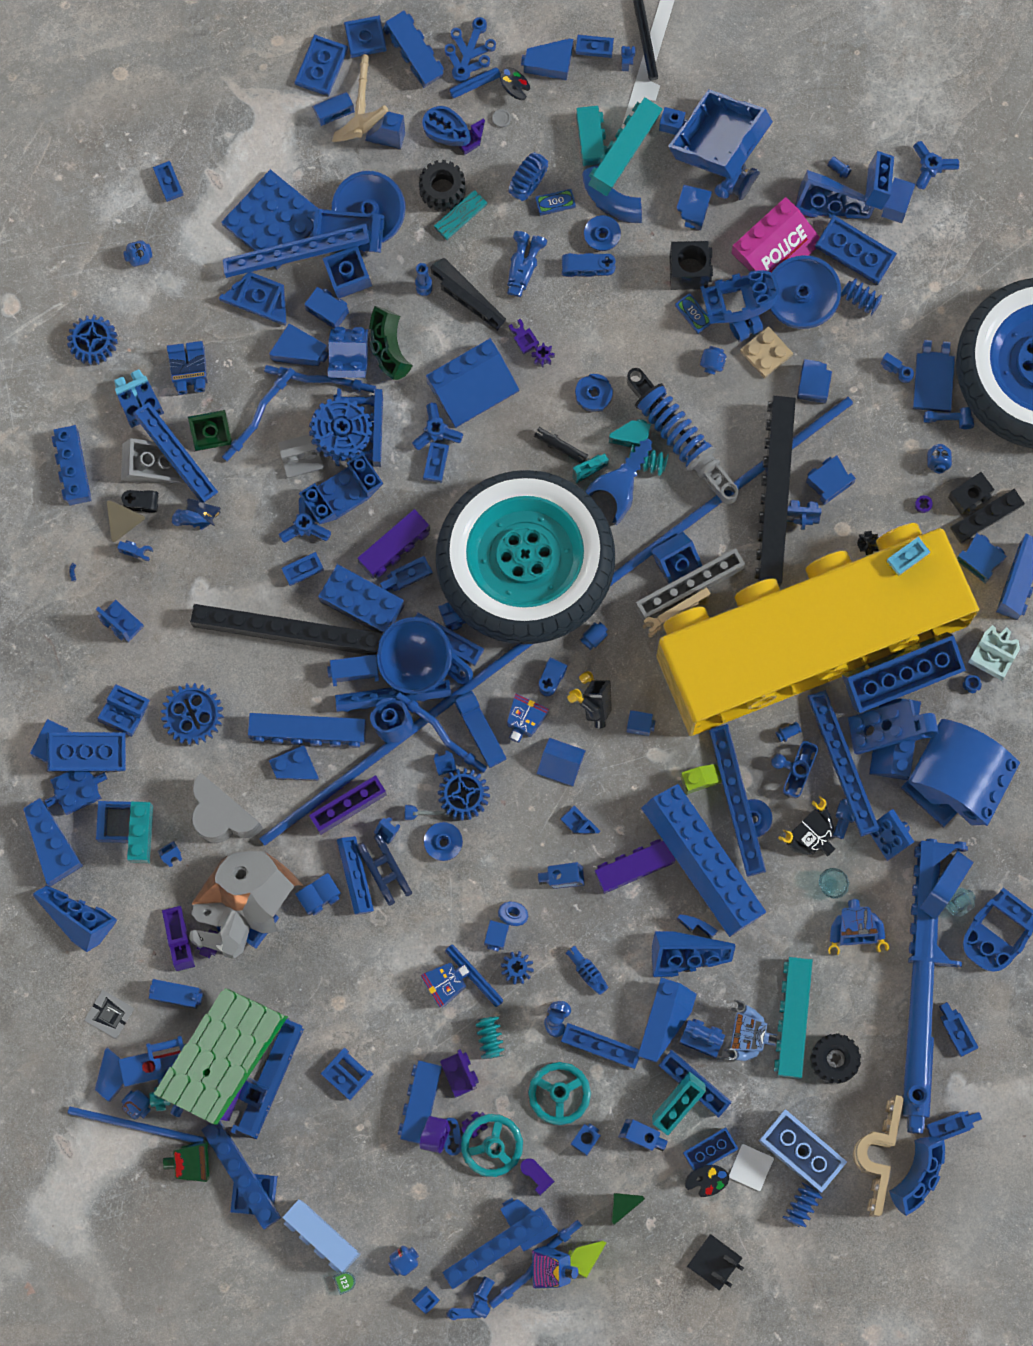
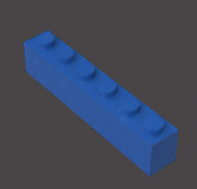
M264 713L249 714L248 737L253 742L263 743L264 740H272V743L282 744L283 741H291V744L294 745L310 742V745L313 746L329 743V746L332 747L349 744L348 747L360 748V745H365V719Z

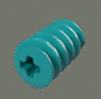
M634 444L632 445L630 453L635 452ZM655 450L651 454L648 452L649 456L644 458L645 463L640 464V466H643V472L650 468L651 474H654L657 470L658 476H661L665 472L669 454L663 458V452H660L658 456H656Z
M499 1017L479 1019L478 1021L480 1022L476 1024V1028H481L477 1035L483 1036L478 1040V1043L484 1044L479 1049L482 1052H486L481 1055V1059H493L504 1056L500 1055V1053L505 1049L498 1046L503 1043V1040L497 1039V1037L502 1035V1032L496 1031L501 1026L494 1023Z

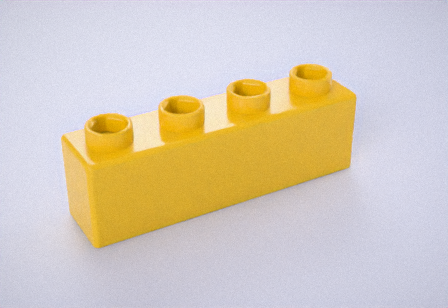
M917 523L905 524L886 532L876 540L879 552L851 562L847 551H837L810 563L805 568L808 580L782 590L776 579L762 580L742 589L734 596L737 608L709 618L704 607H695L666 620L663 627L667 635L659 639L656 658L689 736H694L842 677L843 673L943 633H954L968 627L978 613L979 607L945 531L937 528L922 534ZM919 537L929 549L930 554L898 576L888 564L887 559Z

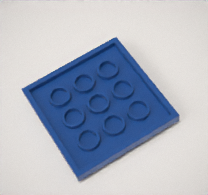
M270 169L221 223L253 251L306 239L311 231H313L312 214L317 207ZM277 265V266H273V267H274L276 270H278L281 265Z

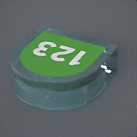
M342 1272L333 1276L340 1295L354 1289L356 1279L352 1273Z

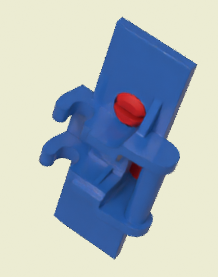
M177 1036V1039L152 1045L147 1043L148 1053L119 1059L124 1087L158 1079L160 1084L169 1067H172L181 1050L186 1045L183 1044L182 1037ZM178 1046L180 1048L179 1051L154 1057L152 1054L153 1052Z

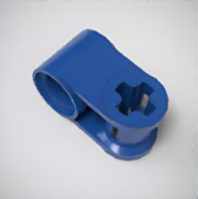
M551 657L549 658L539 680V691L543 696L548 697L555 693L566 673L568 665ZM548 683L551 684V687L548 686L547 689L544 688V685H547Z

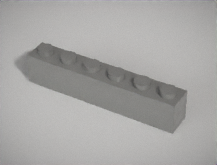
M735 548L636 602L635 608L643 622L648 617L656 618L706 587L709 589L743 571L745 563Z

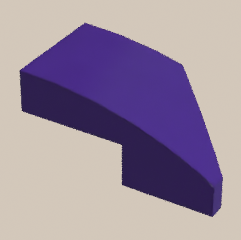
M484 118L471 125L469 129L471 137L469 144L458 146L464 155L480 146L485 125Z

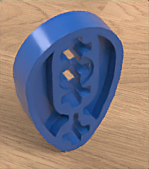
M436 106L425 113L422 124L425 134L430 139L449 146H466L469 144L471 137L467 125L455 111L446 106ZM436 117V120H437L438 122H442V121H443L444 126H446V127H449V126H450L451 129H448V128H447L446 130H444V126H443L442 124L437 125V122H436L435 120H431V121H430V118L433 119V118Z

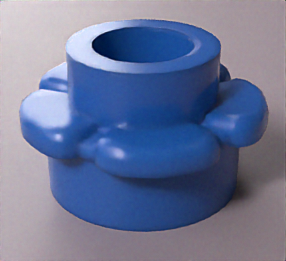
M968 675L964 678L963 688L968 693L973 694L981 689L982 683L978 676Z

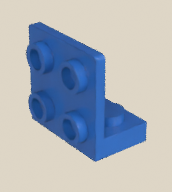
M116 599L105 611L100 607L96 608L98 612L97 617L100 619V622L107 628L111 626L110 629L121 641L125 639L129 642L144 627Z

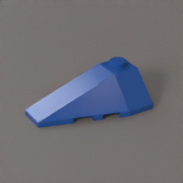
M809 170L806 171L801 182L795 203L800 212L809 217L829 216V218H832L835 215L846 216L847 218L870 219L875 208L865 204V195L824 175Z
M47 885L33 893V897L68 938L85 952L100 945L117 921L115 917L104 909L97 906L95 909L85 905L86 902L83 900L77 902L68 898V894Z
M655 931L652 943L653 977L678 976L679 972L690 970V972L697 971L696 968L706 965L713 967L732 962L736 946L734 943L674 931Z
M661 977L638 1057L657 1063L692 1013L697 995L695 992L681 983Z

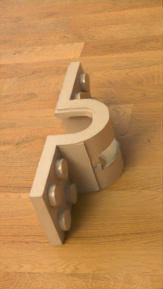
M896 1095L887 1101L885 1112H888V1118L883 1121L882 1132H885V1134L870 1132L868 1135L860 1138L853 1148V1160L857 1168L861 1170V1173L877 1176L872 1180L871 1191H874L873 1198L869 1199L867 1211H870L869 1216L879 1217L883 1213L891 1166L872 1162L868 1158L867 1150L870 1145L886 1148L895 1147L904 1099L902 1096Z

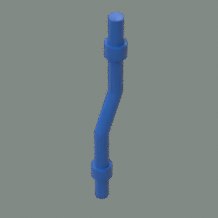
M266 365L264 372L278 375L281 378L288 368ZM295 372L290 378L306 383H335L351 387L352 390L359 392L363 390L375 393L376 386L363 383L361 380L331 378L328 375H305Z
M291 367L281 378H277L274 382L275 385L260 400L249 427L237 440L234 439L230 444L231 447L222 456L227 462L236 451L239 452L242 449L244 442L258 428L266 405L280 389L283 390L287 381L294 375L295 371Z
M400 692L395 698L398 701H402L411 713L415 712L433 726L446 747L463 758V762L469 766L472 765L480 772H485L488 767L478 761L471 752L467 753L451 741L435 717L418 706L419 703L415 700L411 701Z
M576 1220L567 1229L563 1228L558 1232L559 1235L546 1246L555 1249L563 1241H568L571 1235L583 1225L579 1220ZM533 1262L525 1274L509 1287L505 1286L500 1290L501 1293L489 1302L493 1309L505 1299H510L516 1290L533 1277Z

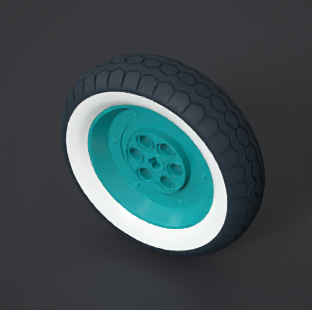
M533 470L511 471L483 480L469 489L453 505L439 532L436 545V570L445 598L457 615L470 627L498 641L512 644H538L569 634L584 624L596 612L606 597L613 579L615 545L611 528L602 510L580 487L560 476ZM531 537H535L538 539L535 543H530L528 541V539ZM511 540H517L519 542L517 545L509 544ZM548 552L549 555L547 557H541L540 553ZM523 555H525V556H528V555H529V558L526 559V558L524 557V558L522 559V556H523ZM507 556L510 557L511 560L509 562H503L502 558ZM536 568L542 570L540 574H534L532 571ZM515 571H521L523 573L519 577L513 575Z

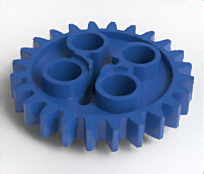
M186 683V689L178 686L179 692L172 690L174 696H166L169 703H163L166 709L161 710V713L166 716L162 717L161 720L162 722H167L163 727L164 729H169L167 732L169 736L174 734L173 739L175 741L180 737L181 744L187 740L189 746H191L192 741L199 745L200 739L206 743L207 736L211 739L213 738L212 731L218 733L216 726H222L218 719L224 718L222 714H219L224 709L223 707H217L221 704L220 699L215 700L217 697L216 693L210 695L212 691L210 688L204 691L205 687L203 684L199 689L196 683L193 684L192 688L189 687L188 683ZM201 698L202 702L200 705L194 706L192 705L193 700ZM185 699L188 700L195 714V717L200 725V729L196 728V725L192 717L190 716V712L184 702ZM183 706L184 711L181 714H176V707ZM203 715L210 716L209 721L206 723L200 722V718ZM191 723L192 728L189 731H184V724Z

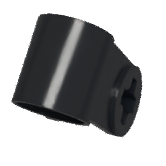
M127 490L122 494L123 506L132 511L156 513L158 511L159 493L157 491ZM130 498H133L134 500L129 504L128 501Z

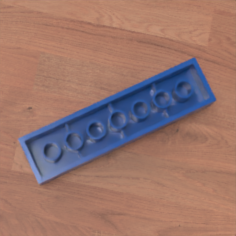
M679 784L654 796L641 807L729 937L754 923L766 913L762 904Z

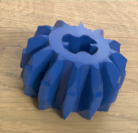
M518 951V957H515L514 952H510L512 959L510 960L507 956L504 957L508 964L501 963L502 968H507L501 974H509L506 977L507 982L513 977L514 985H516L517 979H520V983L524 984L523 976L528 980L531 978L526 972H534L533 968L528 967L533 964V961L525 962L529 955L526 954L521 958V951ZM516 963H519L520 967H523V969H520L518 973L514 972V969H512V966H516Z

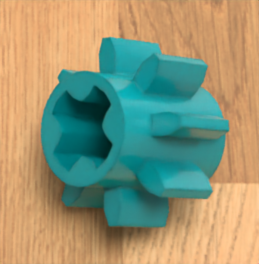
M150 1092V1106L156 1107V1111L167 1110L166 1106L171 1105V1103L154 1095V1092Z

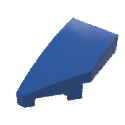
M575 805L560 818L573 833L601 832Z

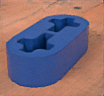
M447 1118L448 1122L451 1121L452 1124H456V1128H453L452 1136L448 1134L444 1148L449 1155L456 1156L461 1152L460 1127L456 1119ZM450 1138H454L455 1144H459L456 1152L448 1149V1146L451 1145Z

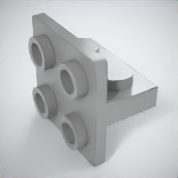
M305 435L278 443L287 478L323 469L320 452L316 450L318 446L316 444L313 445L311 442L312 436Z

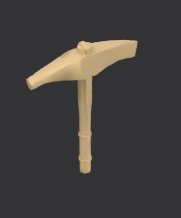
M366 54L361 56L355 117L344 127L334 132L332 142L345 141L356 137L361 138L364 133L369 131L388 112V108L383 105L376 111L365 113V92L369 66V56Z

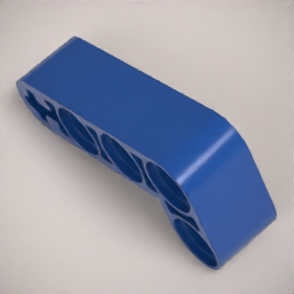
M471 690L454 699L455 705L487 766L492 768L507 760L480 709L473 691Z
M957 851L919 909L936 920L955 894L974 862Z

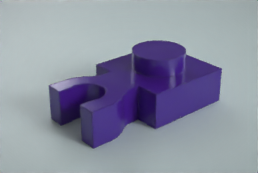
M519 319L517 323L520 327L516 329L510 324L509 330L517 335L514 337V341L524 355L534 349L535 345L539 346V341L530 328L524 329V324Z

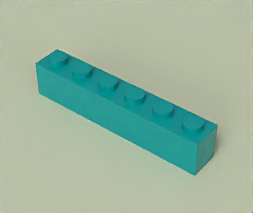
M645 97L641 103L637 101L632 109L634 114L627 116L623 123L626 126L624 129L620 127L615 137L617 140L610 142L606 149L608 151L607 155L602 154L598 161L599 167H594L591 171L589 186L608 196L658 119L663 108Z
M789 957L787 962L784 961L783 973H786V981H782L781 985L784 1001L780 1000L779 1012H782V1020H778L777 1032H781L780 1040L776 1041L775 1050L779 1052L778 1060L775 1059L774 1071L777 1072V1077L802 1078L813 959Z

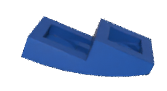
M680 914L677 918V921L692 932L698 927L711 939L718 931L708 923L695 917Z

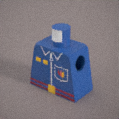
M516 693L507 720V726L513 729L509 739L519 743L523 734L532 737L547 717L549 709Z
M448 963L420 976L438 1006L443 1008L466 988L462 979L471 974L466 964L456 969L452 963Z

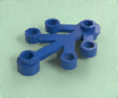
M477 17L473 20V32L467 47L462 39L461 30L459 28L451 30V38L455 40L463 55L461 63L455 54V46L453 44L445 46V54L449 56L454 66L452 76L459 82L466 81L470 77L471 72L482 67H488L490 65V58L482 54L496 49V42L493 39H488L485 45L475 49L479 35L487 29V22L482 17ZM482 22L483 24L478 26L476 23ZM458 32L459 35L454 36L453 33ZM492 43L494 46L488 47L487 45ZM452 48L453 51L448 52L447 49ZM482 55L478 62L468 65L470 59ZM486 59L488 62L482 63L481 61ZM463 70L464 73L459 74L458 71Z

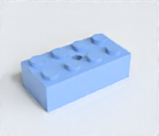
M786 1109L759 1139L763 1146L819 1193L826 1189L847 1163L845 1159ZM798 1149H805V1155L800 1156Z
M300 1199L282 1217L286 1220L284 1225L292 1232L297 1230L301 1234L299 1238L306 1245L312 1244L315 1247L314 1252L321 1259L326 1257L330 1261L328 1265L338 1273L340 1271L346 1272L361 1255Z

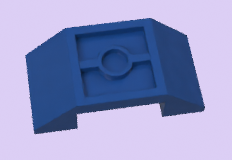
M363 453L347 462V468L317 486L314 483L299 493L319 525L337 520L367 501L383 485L382 480Z

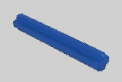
M453 944L445 950L450 958L459 967L466 964L471 972L468 975L470 980L495 1007L503 1003L501 996Z

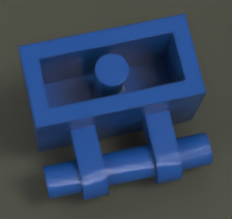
M694 1018L693 1021L688 1020L679 1044L716 1059L725 1035L722 1034L723 1030L714 1026L711 1029L703 1026L704 1022Z

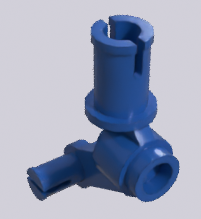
M484 1276L479 1288L473 1293L474 1302L471 1308H450L446 1312L447 1317L451 1320L481 1317L485 1319L490 1312L487 1296L495 1282Z

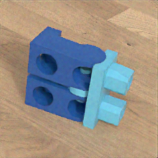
M140 370L131 373L133 381L127 384L124 377L114 380L115 391L131 428L140 425L133 415L140 408L139 402H141L142 406L149 402L159 416L164 414L146 375L144 376Z

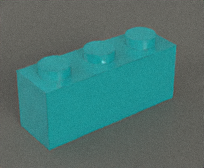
M598 105L576 108V118L583 166L599 165L598 161L602 154L607 155L608 153L606 150L607 146L603 144V140H606L605 129H601V123H604L603 112H599Z
M131 801L127 860L130 863L150 864L153 805L151 802Z
M689 1072L652 1115V1124L668 1136L706 1092L705 1083Z

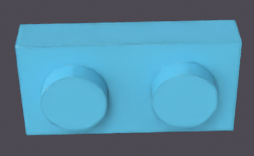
M917 537L888 558L887 562L899 576L930 554V551L921 539Z

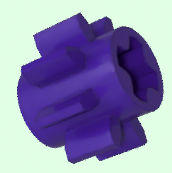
M542 343L539 347L535 345L536 352L531 353V357H536L534 364L539 363L542 368L547 363L551 365L552 361L550 358H555V353H550L552 346L547 347L545 343Z

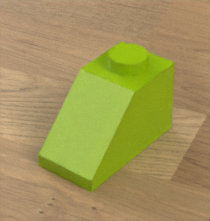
M717 764L700 766L682 772L680 776L687 795L722 783Z
M596 1242L575 1248L574 1252L571 1250L568 1252L571 1266L578 1268V1274L585 1278L588 1277L606 1242Z

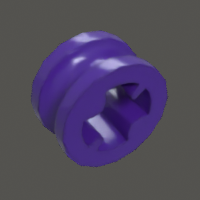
M926 495L918 497L915 501V509L920 513H927L933 505L932 499ZM920 500H922V502L924 500L928 502L926 504L928 507L927 509H925V507L923 509L920 508Z

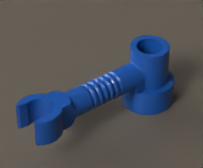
M969 407L961 408L960 413L926 411L925 415H923L925 423L958 420L960 429L974 428V418H972V411Z

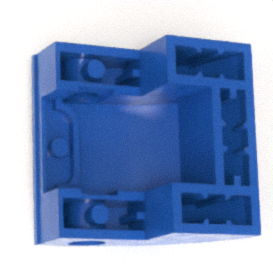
M941 719L937 726L939 734L931 737L908 782L931 804H949L971 826H988L1020 762L1001 744L986 734L962 723Z

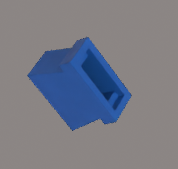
M838 456L827 458L822 463V467L819 469L814 468L807 474L806 483L821 496L819 500L823 505L853 485L856 479L852 473L847 474Z
M976 533L967 551L962 550L957 560L959 564L986 584L993 575L992 571L1004 562L1007 556L1000 547H995L989 543L990 540L986 536Z

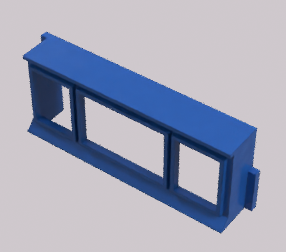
M289 1017L278 1033L258 1080L259 1083L269 1087L261 1108L257 1109L249 1104L247 1105L239 1126L233 1125L231 1132L236 1135L239 1131L255 1139L258 1138L304 1031L302 1025L290 1021Z

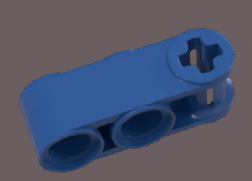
M611 254L562 255V275L566 277L609 276L615 272L616 260Z

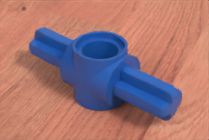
M846 798L840 800L835 814L838 821L833 836L839 839H844L849 823H854V818Z

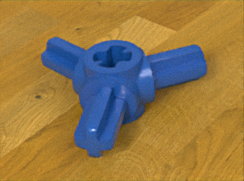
M918 141L913 145L914 150L921 159L920 164L922 165L920 168L921 174L916 182V186L919 189L924 190L931 177H935L937 173H942V170L959 169L958 159H942L941 156L933 152L930 153L922 141Z
M437 403L427 404L429 420L426 421L427 427L423 429L424 433L412 442L415 449L421 450L430 441H443V439L461 443L463 433L448 428L447 424L443 423V419L439 417ZM433 428H439V432H436V430L433 432Z
M301 497L299 498V514L296 515V520L292 522L293 525L279 533L283 543L288 542L297 535L311 536L312 534L324 541H327L331 536L329 530L317 525V521L313 519V514H310L309 508ZM304 522H307L306 527H302Z

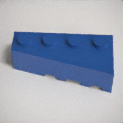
M404 10L387 20L383 31L386 35L390 34L391 43L395 48L399 47L401 49V57L407 64L411 63L410 69L422 87L425 88L443 76L444 68L440 61H436L433 57L434 52L430 45H426L423 41L424 36L419 29L416 30L413 25L414 20L412 16L406 14Z
M39 798L23 808L47 885L51 887L83 867V864L44 801Z

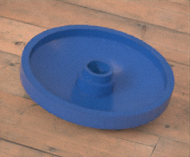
M376 171L354 173L339 185L332 200V210L381 214L385 216L382 243L390 240L399 231L404 221L406 207L403 193L391 178Z
M801 255L783 261L773 270L772 273L775 275L779 286V296L770 310L780 322L797 329H809L825 323L836 312L841 300V283L837 273L827 262L814 256Z

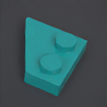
M605 454L596 455L591 460L573 467V480L576 484L608 466L609 459Z

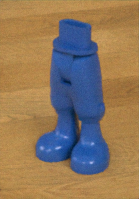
M515 231L513 238L517 242V252L511 257L512 262L507 286H509L507 294L521 297L523 290H526L534 268L537 266L536 255L540 249L547 245V239L541 236H532L529 254L524 258L530 236L525 232Z

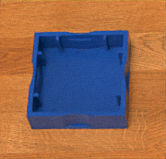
M708 89L695 107L689 120L681 127L668 147L676 160L733 180L773 121L766 108L745 101H737L727 95Z

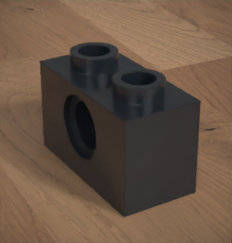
M979 472L951 491L948 498L961 515L965 512L969 514L977 508L976 505L980 502L984 504L989 501L995 489L984 474ZM968 492L976 493L977 498H971Z

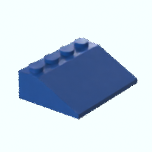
M491 338L426 375L427 384L455 428L520 391Z

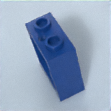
M98 801L96 840L98 842L128 843L129 836H107L108 809L130 810L131 802Z

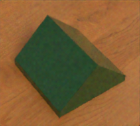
M225 410L188 416L195 451L227 446L232 443Z
M614 1193L611 1224L614 1226L645 1198L640 1195Z

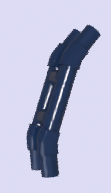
M378 833L374 838L383 856L373 861L363 842L359 843L357 848L387 904L391 906L395 903V900L386 884L396 879L405 896H410L412 891L381 833ZM387 862L392 873L382 878L377 867Z

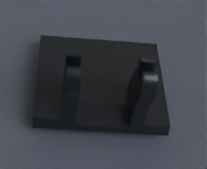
M709 1234L687 1265L689 1269L719 1291L724 1284L731 1288L733 1284L728 1282L727 1279L735 1268L741 1271L744 1269L739 1264L742 1257L712 1234Z

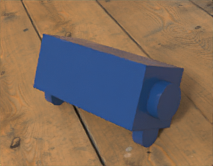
M376 655L330 660L331 666H327L328 678L332 677L333 687L337 686V682L375 678V681H379Z
M156 979L152 980L149 990L150 1000L197 1009L203 1000V993H201V989L198 987Z

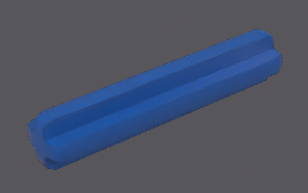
M497 67L450 88V94L453 98L461 96L500 78V71Z

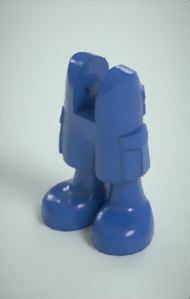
M556 1001L549 1006L547 1011L549 1016L545 1018L544 1025L546 1031L551 1036L560 1037L564 1034L566 1028L562 1022L564 1018L571 1014V1007L565 1001Z

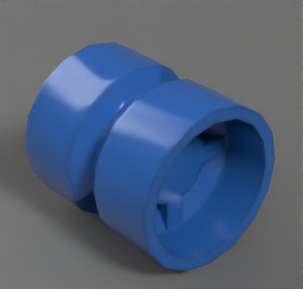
M758 315L741 322L729 323V327L738 342L749 338L750 333L755 335L763 330V325Z

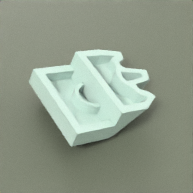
M992 625L985 631L968 663L1003 681L1020 650L1019 640H1009L1011 631L1007 627L1001 633H997L996 628Z

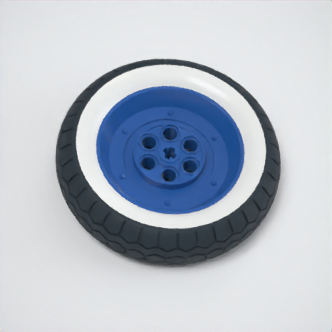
M1033 278L1013 282L998 289L982 301L973 311L960 335L956 355V369L963 397L978 420L1004 440L1033 449V354L1027 351V348L1033 349ZM1023 366H1029L1031 371H1026Z

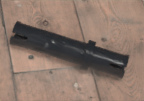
M540 426L537 429L539 433L535 432L534 434L535 438L548 444L549 448L553 447L579 463H584V459H587L589 455L561 440L557 434L553 435Z

